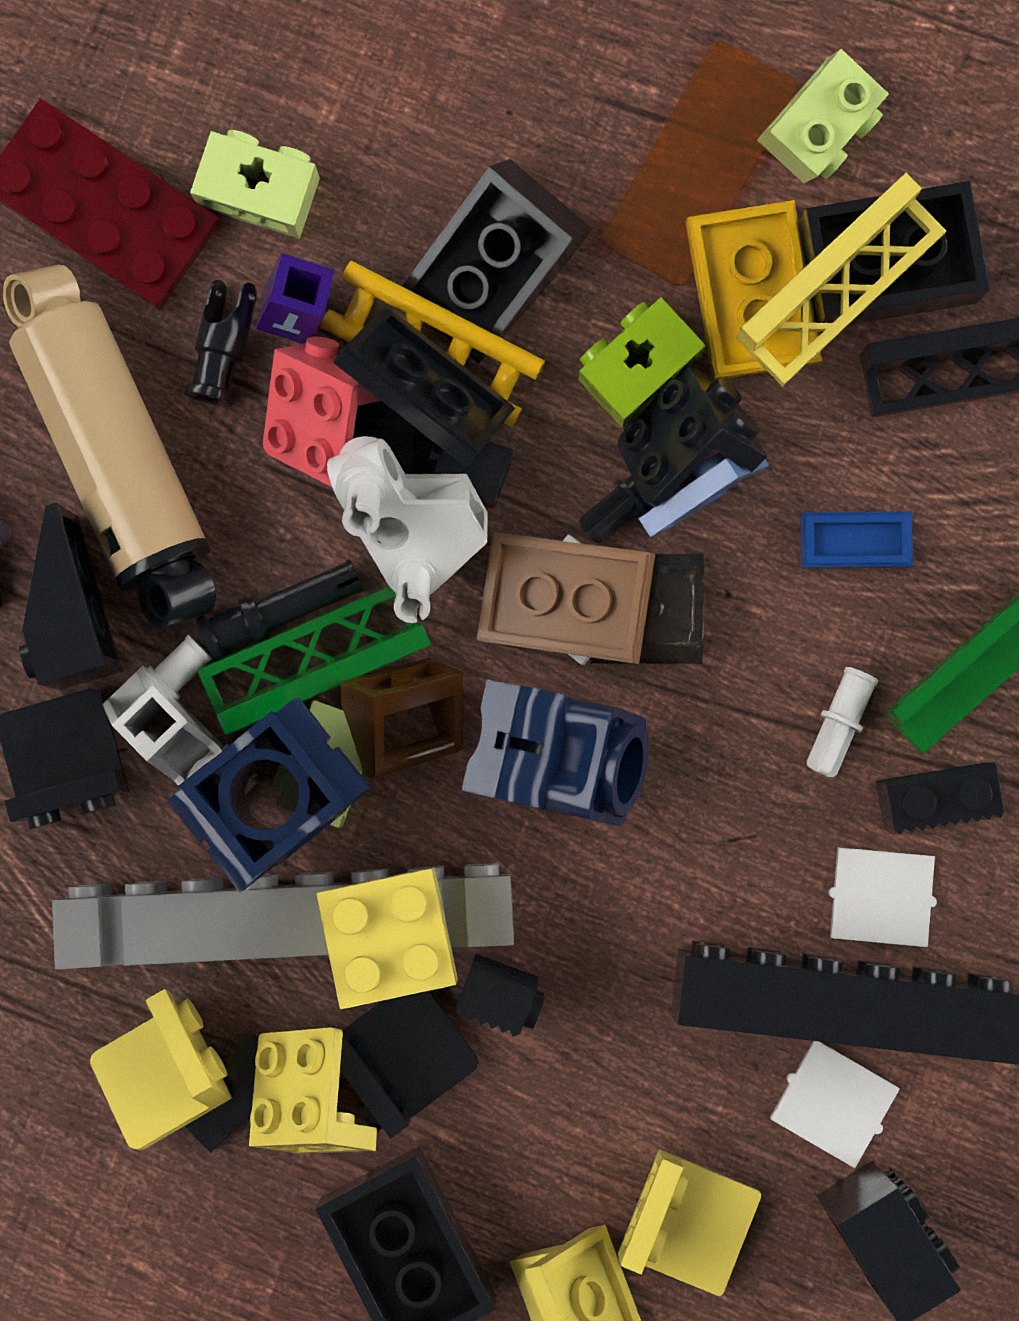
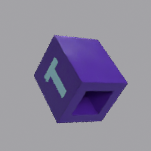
M281 253L267 282L256 329L302 344L306 343V339L313 337L323 320L335 270Z

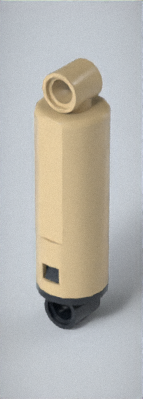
M58 264L8 276L3 286L4 305L11 321L19 327L10 338V347L121 591L138 588V599L142 612L153 626L160 629L211 612L216 601L215 586L208 570L198 562L211 549L100 306L94 302L80 300V290L72 272L64 265Z

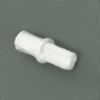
M845 667L844 675L829 710H822L820 715L825 720L807 759V766L811 770L827 777H835L855 732H862L863 727L859 725V722L873 689L877 686L879 681L877 678L855 668Z

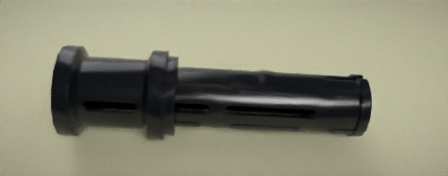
M349 559L341 565L260 600L254 601L253 597L241 598L237 607L209 619L202 615L196 618V622L213 660L217 661L223 658L224 653L251 641L258 643L265 640V638L270 637L268 631L355 593H361L364 590Z

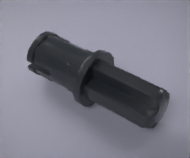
M632 475L624 482L617 479L614 482L615 489L580 517L579 523L583 531L594 542L600 543L635 514L642 516L646 513L644 507L648 503L643 501Z

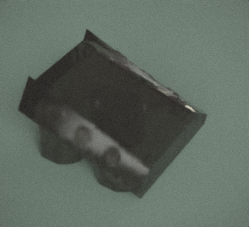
M703 553L655 554L639 664H662L667 666L702 664L705 570ZM590 657V664H634Z

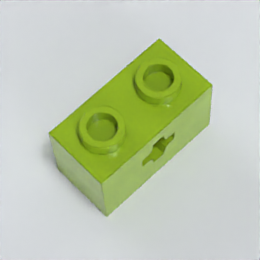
M662 297L650 307L645 302L637 305L621 321L620 325L625 329L610 344L604 338L600 339L580 359L584 367L579 371L578 381L621 428L660 394L665 384L673 380L687 364L692 365L702 356L706 346ZM629 350L636 355L644 350L647 351L649 355L646 369L640 364L634 365L631 369L626 365Z

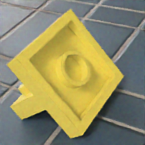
M606 1225L588 1228L563 1245L522 1253L510 1261L531 1321H641Z

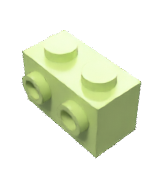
M840 49L824 61L757 141L802 183L805 184L819 175L826 180L847 158L848 154L842 148L852 136L856 134L860 139L863 138L883 116L877 107L889 93Z

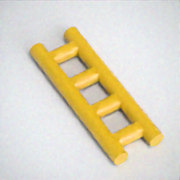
M352 260L348 263L342 275L343 281L357 287L346 313L343 316L329 309L320 325L321 329L349 343L364 328L363 325L375 299L378 298L405 312L403 319L419 332L423 324L426 323L453 337L446 353L461 365H465L472 348L501 362L490 388L507 401L520 374L523 373L536 380L545 363V360ZM511 403L515 409L504 424L513 427L522 408Z

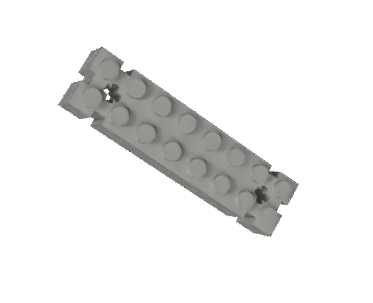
M499 863L466 864L464 866L465 875L444 876V866H423L408 869V872L435 867L451 948L514 945L511 873H499ZM355 870V872H351L352 881L334 882L333 872L300 873V875H295V884L278 885V874L263 875L240 893L235 887L223 888V877L181 881L182 890L168 891V880L125 884L124 894H113V883L68 887L69 897L52 900L55 969L329 955L316 893L322 890L388 877L389 870Z

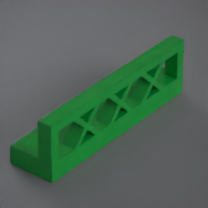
M387 586L196 670L225 735L261 720L271 711L277 712L295 698L299 697L302 701H305L341 685L342 681L357 678L430 646L431 644L423 625L417 622L409 623L403 621L404 627L385 635L365 628L374 605L392 597L395 601L396 593L390 586ZM362 611L358 624L344 620V618ZM338 623L355 630L347 652L333 657L315 650L314 648L322 628ZM312 633L307 646L294 642V640ZM362 633L376 638L357 647ZM282 645L305 652L297 673L285 679L264 672L271 651ZM262 655L257 669L243 663ZM312 655L325 660L306 669ZM232 667L253 674L254 676L246 696L224 705L212 676ZM261 678L274 682V684L256 691Z
M1019 593L883 713L919 754H924L1019 669Z

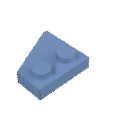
M719 452L699 464L693 471L697 477L696 480L682 489L678 486L659 506L654 507L640 517L639 520L650 537L669 530L727 493L726 490L745 477L759 473L768 467L769 464L764 460L751 472L732 459H725Z

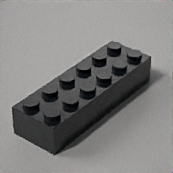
M692 940L691 950L678 949L671 1016L678 1025L1019 1065V992L1013 990V981L1002 979L1000 976L968 973L967 982L956 981L957 974L946 973V970L919 966H913L912 976L899 975V967L891 966L889 963L858 960L857 970L843 968V961L836 960V957L802 953L801 963L787 962V955L780 953L779 950L747 947V954L744 957L729 955L730 948L725 947V944Z

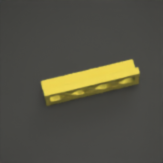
M907 173L896 181L741 327L736 339L782 387L946 233V230L916 200L922 188ZM904 211L927 233L914 247L890 246V224ZM882 232L881 246H868ZM857 255L881 256V278L874 285L849 284L850 262ZM890 256H903L889 269ZM841 271V284H827ZM817 293L841 294L840 317L833 323H809V300ZM849 294H863L849 307ZM801 309V322H787ZM776 331L801 332L800 354L785 368L762 345ZM808 332H823L808 346Z

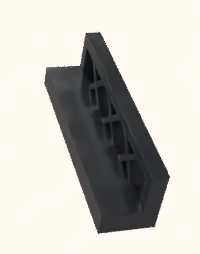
M1019 318L867 344L860 353L871 418L1019 392V370L1012 380L998 382L981 370L991 353L1004 351L1019 362ZM982 355L976 365L965 359ZM952 361L969 373L958 390L944 391L927 379L938 362ZM929 364L922 375L911 368ZM898 370L916 382L905 399L883 402L877 373ZM974 378L985 384L968 388ZM920 387H923L931 393L929 395L914 397L920 389Z

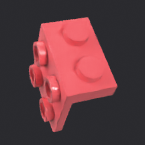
M310 337L306 339L304 344L274 350L263 448L269 456L332 487L327 471L328 459L339 455L343 446L353 439L357 407L381 400L333 363L341 351L337 341L325 337Z

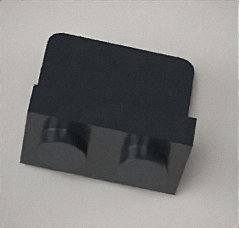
M687 364L673 380L665 384L660 394L645 410L625 427L618 439L617 445L644 502L653 507L659 506L714 449L751 472L767 458L757 438V435L760 433L759 427L742 411L738 404L742 400V396L726 379L718 377L714 381Z
M90 688L0 714V743L15 798L4 800L10 822L27 821L29 830L62 821L60 811L81 806L83 814L100 811L116 806L114 796L130 792L113 728L103 707L105 699L101 691Z
M425 991L380 1001L342 1030L339 1085L344 1087L350 1083L362 1100L356 1107L369 1127L377 1128V1132L383 1128L391 1139L409 1126L413 1116L475 1071L479 1059L432 993Z

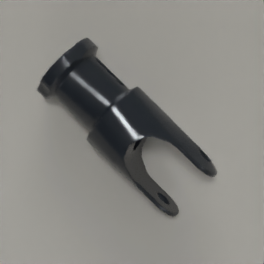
M222 280L212 282L195 345V350L199 352L193 381L185 387L184 394L186 396L212 405L229 406L232 404L233 395L229 393L236 363L241 362L243 359L257 300V290L253 283L247 282L242 286L235 310L227 319L222 321V312L227 293L226 286Z

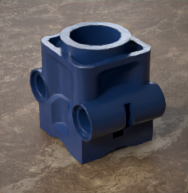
M487 679L480 707L482 715L481 736L475 752L468 761L462 791L614 826H622L628 812L638 798L645 777L648 759L646 719L617 707L574 699L542 689L517 686Z
M299 697L290 701L277 712L271 711L229 747L179 785L181 789L168 800V804L199 843L204 840L210 846L207 853L239 893L252 885L270 869L283 863L340 817L351 804L371 788L339 747L332 750L327 744L331 739L330 735ZM273 762L281 763L292 772L299 791V800L295 812L286 823L276 828L262 825L252 817L245 799V790L249 778L258 768Z

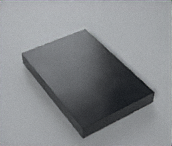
M386 306L340 351L333 361L335 365L466 468L473 462L515 409L501 395Z

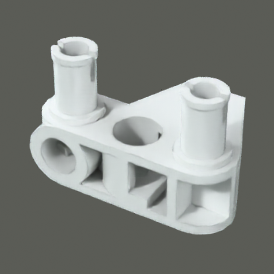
M368 436L353 438L343 446L339 455L328 459L327 462L330 483L344 509L342 517L343 526L348 533L359 536L362 539L386 582L396 593L394 611L397 617L405 622L416 623L417 608L420 607L419 615L424 620L430 613V594L435 592L487 543L488 512L467 474H405L391 448L383 439Z
M190 634L155 669L152 666L146 668L142 665L103 703L111 725L148 763L171 778L178 786L229 747L228 744L223 746L179 700L181 696L178 691L198 673L196 669L205 666L213 660L212 656ZM162 708L176 721L162 735L142 729ZM256 772L248 780L245 796L257 784L255 780Z

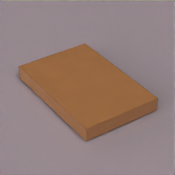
M492 532L477 641L639 664L655 554Z

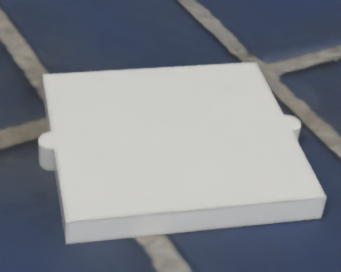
M837 847L834 887H831L828 891L829 896L833 898L830 938L928 947L931 907L937 904L936 898L932 896L935 856Z
M813 1041L796 1072L787 1075L786 1079L789 1084L772 1112L770 1119L855 1168L874 1134H880L883 1131V1126L880 1123L900 1088L819 1041Z

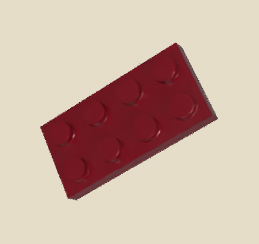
M41 98L0 155V203L158 310L162 309L221 223L216 215Z

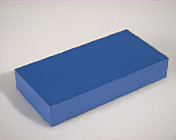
M912 511L812 512L800 515L801 569L910 568L913 566Z

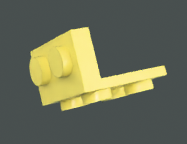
M166 989L145 1000L153 1015L152 1019L98 1049L92 1054L90 1059L91 1067L128 1146L138 1151L148 1148L232 1099L223 1080L227 1076L225 1066L214 1048L211 1046L207 1047L199 1031L204 1025L197 1009L188 998L182 1001Z

